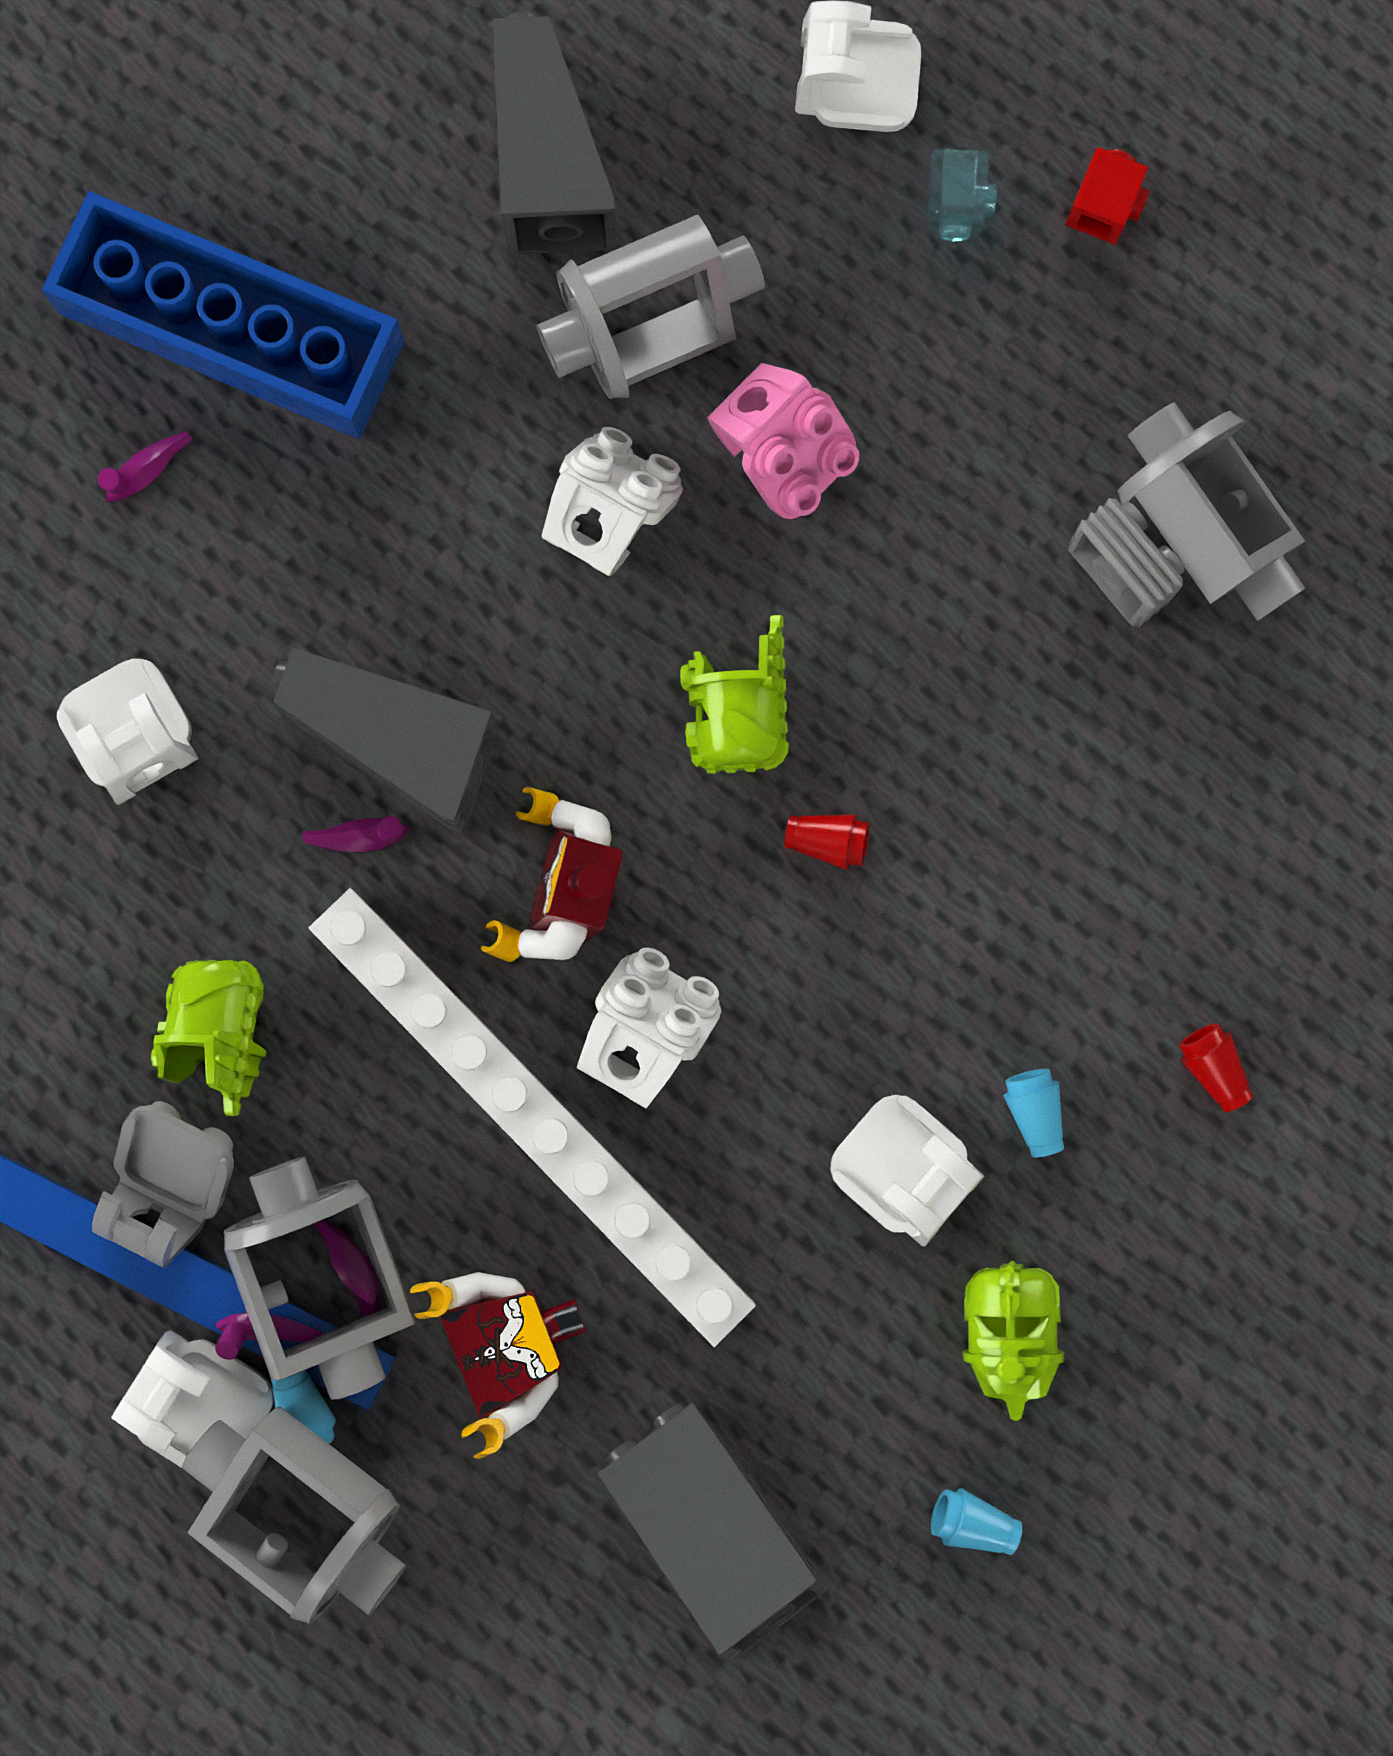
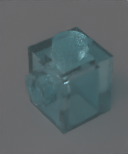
M933 149L928 169L926 232H938V236L947 241H963L969 239L971 234L980 235L985 218L994 217L997 201V183H988L989 151Z

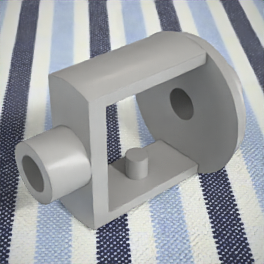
M697 214L582 265L577 266L570 259L556 272L559 289L567 312L536 326L548 359L559 378L590 365L600 386L609 399L629 398V385L735 340L736 335L730 304L765 289L764 277L757 257L745 236H740L720 246H716L706 225ZM689 276H694L697 300L611 337L602 314Z
M1173 402L1149 417L1128 435V438L1147 465L1118 489L1117 493L1119 494L1120 503L1122 505L1128 501L1133 505L1138 502L1141 504L1210 604L1235 589L1252 615L1259 621L1305 589L1284 558L1285 555L1300 546L1305 540L1232 438V435L1246 421L1230 410L1194 430L1177 404Z
M305 1156L281 1163L250 1176L249 1180L261 1212L224 1230V1252L271 1379L282 1380L318 1365L329 1397L332 1400L356 1394L378 1384L386 1378L373 1341L414 1325L416 1319L370 1194L362 1187L358 1180H350L317 1190ZM351 1207L388 1308L283 1351L268 1310L289 1302L281 1280L260 1288L245 1247L301 1229Z
M281 1406L268 1413L251 1430L246 1439L222 1420L216 1421L200 1437L183 1462L182 1468L213 1492L189 1529L188 1534L289 1613L291 1619L305 1622L308 1625L312 1624L326 1611L340 1593L367 1615H370L387 1596L406 1568L403 1562L379 1544L400 1507L390 1489L383 1487ZM269 1456L355 1522L338 1542L316 1574L286 1551L288 1543L284 1537L276 1533H271L267 1536L235 1511Z

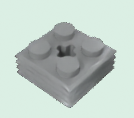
M1108 498L1104 506L1099 505L1095 513L1089 514L1087 520H1081L1069 542L1068 551L1132 627H1141L1145 620L1148 621L1153 614H1157L1162 607H1166L1183 585L1181 574L1185 569L1178 556L1169 547L1162 545L1158 549L1144 533L1148 528V524L1141 512L1132 503L1126 501L1121 505L1117 499Z

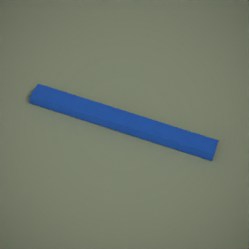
M0 1153L1 1223L220 1335L222 1332L216 1327L215 1323L228 1316L247 1312L232 1271L187 1248L167 1267L163 1268L119 1244L93 1233L92 1222L98 1205L97 1202ZM290 1301L268 1310L270 1314L295 1320L324 1334L339 1328V1326ZM257 1340L244 1341L243 1347L263 1356ZM280 1341L283 1351L303 1343L299 1341ZM375 1345L387 1377L397 1356ZM318 1365L306 1369L312 1381L326 1389ZM385 1379L366 1390L344 1398L369 1410Z

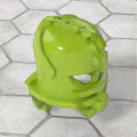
M771 615L769 633L759 636L758 670L714 672V668L706 655H702L701 651L694 652V660H689L688 664L681 667V686L683 690L689 691V705L696 707V722H687L686 743L690 748L692 763L696 767L706 769L707 773L715 774L717 771L736 773L739 770L755 772L761 768L768 771L780 765L788 754L789 743L786 741L788 726L785 717L787 711V701L785 700L786 680L784 679L785 659L783 658V649L785 647L784 637L782 636L784 621L782 615ZM703 709L705 710L709 720H704Z
M195 960L186 962V965L179 966L171 976L174 979L173 984L168 985L166 993L168 1013L166 1021L158 1023L157 1032L160 1035L154 1036V1048L151 1052L152 1066L158 1070V1077L171 1083H181L193 1074L201 1061L205 1062L206 1084L210 1088L222 1093L225 1115L238 1116L242 1105L239 1103L240 1099L249 1096L254 1079L259 1076L258 1068L261 1058L266 1057V1050L253 1042L257 1011L263 1001L264 985L257 969L251 963L243 960L239 962H234L233 960Z
M1011 1261L1009 1264H1002L1000 1268H984L976 1272L966 1285L964 1321H968L969 1349L963 1350V1361L971 1364L984 1395L1004 1400L1007 1404L1010 1418L1018 1421L1022 1418L1025 1402L1047 1395L1060 1363L1064 1362L1065 1356L1064 1351L1058 1349L1057 1322H1061L1058 1284L1052 1275L1043 1269L1023 1268V1264H1016L1014 1261Z

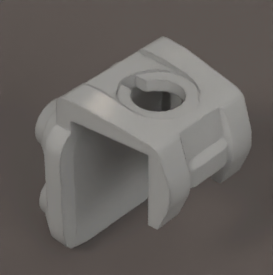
M158 1101L152 1105L139 1106L133 1109L122 1125L114 1158V1168L120 1176V1181L112 1195L103 1191L93 1217L92 1232L119 1244L163 1268L167 1267L197 1236L206 1220L213 1218L223 1205L234 1168L233 1142L230 1137L220 1129L210 1127L202 1131L182 1121L179 1112L165 1102ZM150 1209L161 1213L154 1229L133 1219V1217L139 1214H147Z

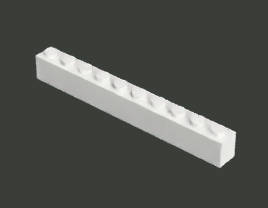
M349 888L308 927L713 1347L756 1306L755 1302L354 890Z

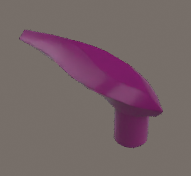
M187 431L167 437L142 449L127 460L118 470L112 468L101 470L98 475V484L102 489L107 490L106 502L124 499L148 486L161 474L172 456L193 440Z
M387 816L383 819L364 818L350 820L330 829L303 831V842L337 851L367 852L381 850L396 844L407 834L411 827L401 823L394 816Z
M325 1220L316 1222V1228L328 1245L332 1265L341 1281L356 1296L360 1312L364 1316H368L381 1311L383 1305L378 1290L379 1284L375 1269L367 1255L356 1242L338 1227Z
M247 1312L228 1316L215 1323L216 1327L222 1332L215 1351L223 1359H235L244 1341L257 1340ZM270 1314L279 1341L305 1342L324 1334L295 1320Z

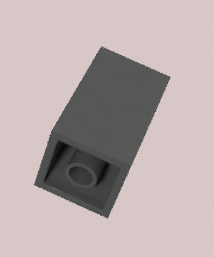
M517 12L510 14L506 18L493 19L500 205L508 255L616 250L617 231L614 196L549 16L537 17L532 13Z
M292 647L288 661L280 660L277 664L270 686V692L276 694L273 702L286 717L299 728L455 834L464 836L499 734V728L492 712Z
M693 1402L686 1408L682 1404H677L666 1410L653 1422L656 1430L638 1444L635 1439H630L615 1448L606 1457L609 1465L597 1474L720 1656L738 1659L830 1588L703 1411Z

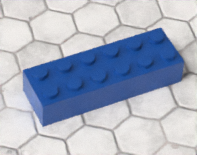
M88 191L41 290L60 315L359 440L364 433L405 343L396 318L91 191Z

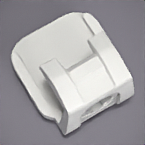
M849 1L812 2L803 19L801 47L804 48L802 74L797 84L795 112L798 114L815 115L823 125L836 128L893 132L906 127L914 118L917 108L921 64L920 43L912 33V29L908 25L898 22L870 20L871 6Z
M603 427L600 433L585 439L565 456L559 470L561 475L557 480L542 532L544 540L557 547H561L607 576L613 575L631 553L626 549L643 524H658L676 506L683 491L679 476L681 469L674 460L660 454H652L648 460H643L633 454L630 448L632 439L623 431L613 427ZM591 508L601 513L599 522L602 525L603 534L598 542L577 531L580 523L575 521V518L580 514H587Z
M130 659L121 662L72 690L64 697L57 711L56 717L59 726L86 774L95 784L106 787L117 805L134 797L136 792L174 770L182 769L199 759L189 742L192 735L191 723L163 674L150 661Z
M642 948L639 952L624 957L601 988L595 1000L598 1013L592 1022L577 1065V1069L606 1084L644 1108H647L659 1093L681 1060H693L698 1055L721 1014L718 999L719 991L711 981L699 976H693L688 981L670 971L667 957L653 948ZM627 1045L638 1051L636 1059L639 1062L640 1070L614 1056L612 1053L624 1051Z
M900 1095L884 1097L874 1104L837 1147L831 1158L830 1166L834 1182L884 1228L892 1232H906L921 1246L928 1244L953 1211L985 1177L967 1161L966 1147L960 1139L916 1101L907 1096Z
M169 1330L164 1333L111 1418L137 1435L143 1444L182 1468L183 1462L193 1446L208 1428L218 1420H222L246 1439L251 1430L270 1413L274 1404V1396L270 1382L249 1365L237 1358L232 1360L221 1358L215 1351L216 1345L210 1341L199 1339L189 1342L177 1333Z

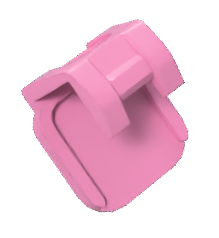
M761 363L707 417L718 438L734 457L743 450L742 466L745 473L767 506L782 518L793 519L814 512L820 503L821 494L837 477L851 474L859 462V451L856 447L854 435L831 397L818 388H812L809 381L803 375L788 369Z

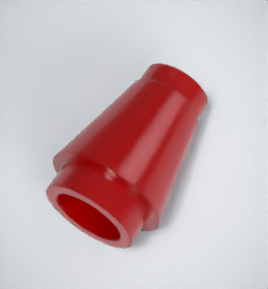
M857 814L802 815L801 817L790 815L786 827L784 846L786 849L795 850L848 870L850 865L862 867L867 853L870 822L857 820Z
M1218 1023L1196 1030L1179 1043L1178 1046L1183 1053L1180 1061L1215 1102L1219 1103L1223 1112L1236 1110L1253 1098L1254 1095L1249 1088V1083L1232 1034L1230 1032L1224 1033Z

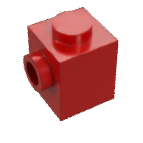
M1096 147L1065 225L1116 245L1127 219L1137 222L1147 201L1150 190L1141 187L1148 166L1138 163L1131 154L1118 149L1107 151Z

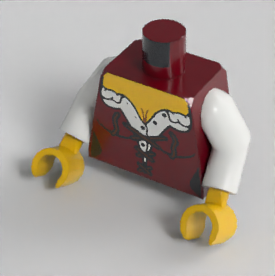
M525 787L522 792L532 795L533 806L529 813L516 811V816L520 820L544 826L551 824L555 826L528 928L521 932L499 921H490L486 925V929L499 933L498 938L490 947L481 946V950L506 962L516 960L520 954L525 958L566 960L575 956L581 945L603 930L623 850L610 843V823L602 813L565 800L559 801L554 793Z
M476 1272L445 1280L442 1283H419L411 1287L410 1293L427 1291L431 1297L430 1308L426 1312L415 1313V1317L426 1319L440 1316L480 1419L466 1426L462 1430L461 1436L464 1438L476 1430L483 1433L486 1439V1446L483 1451L473 1456L476 1459H481L496 1452L502 1446L503 1439L509 1438L536 1419L558 1388L559 1377L557 1372L563 1368L564 1362L557 1343L582 1334L587 1329L575 1299L543 1311L535 1289L525 1291L522 1284L516 1279Z

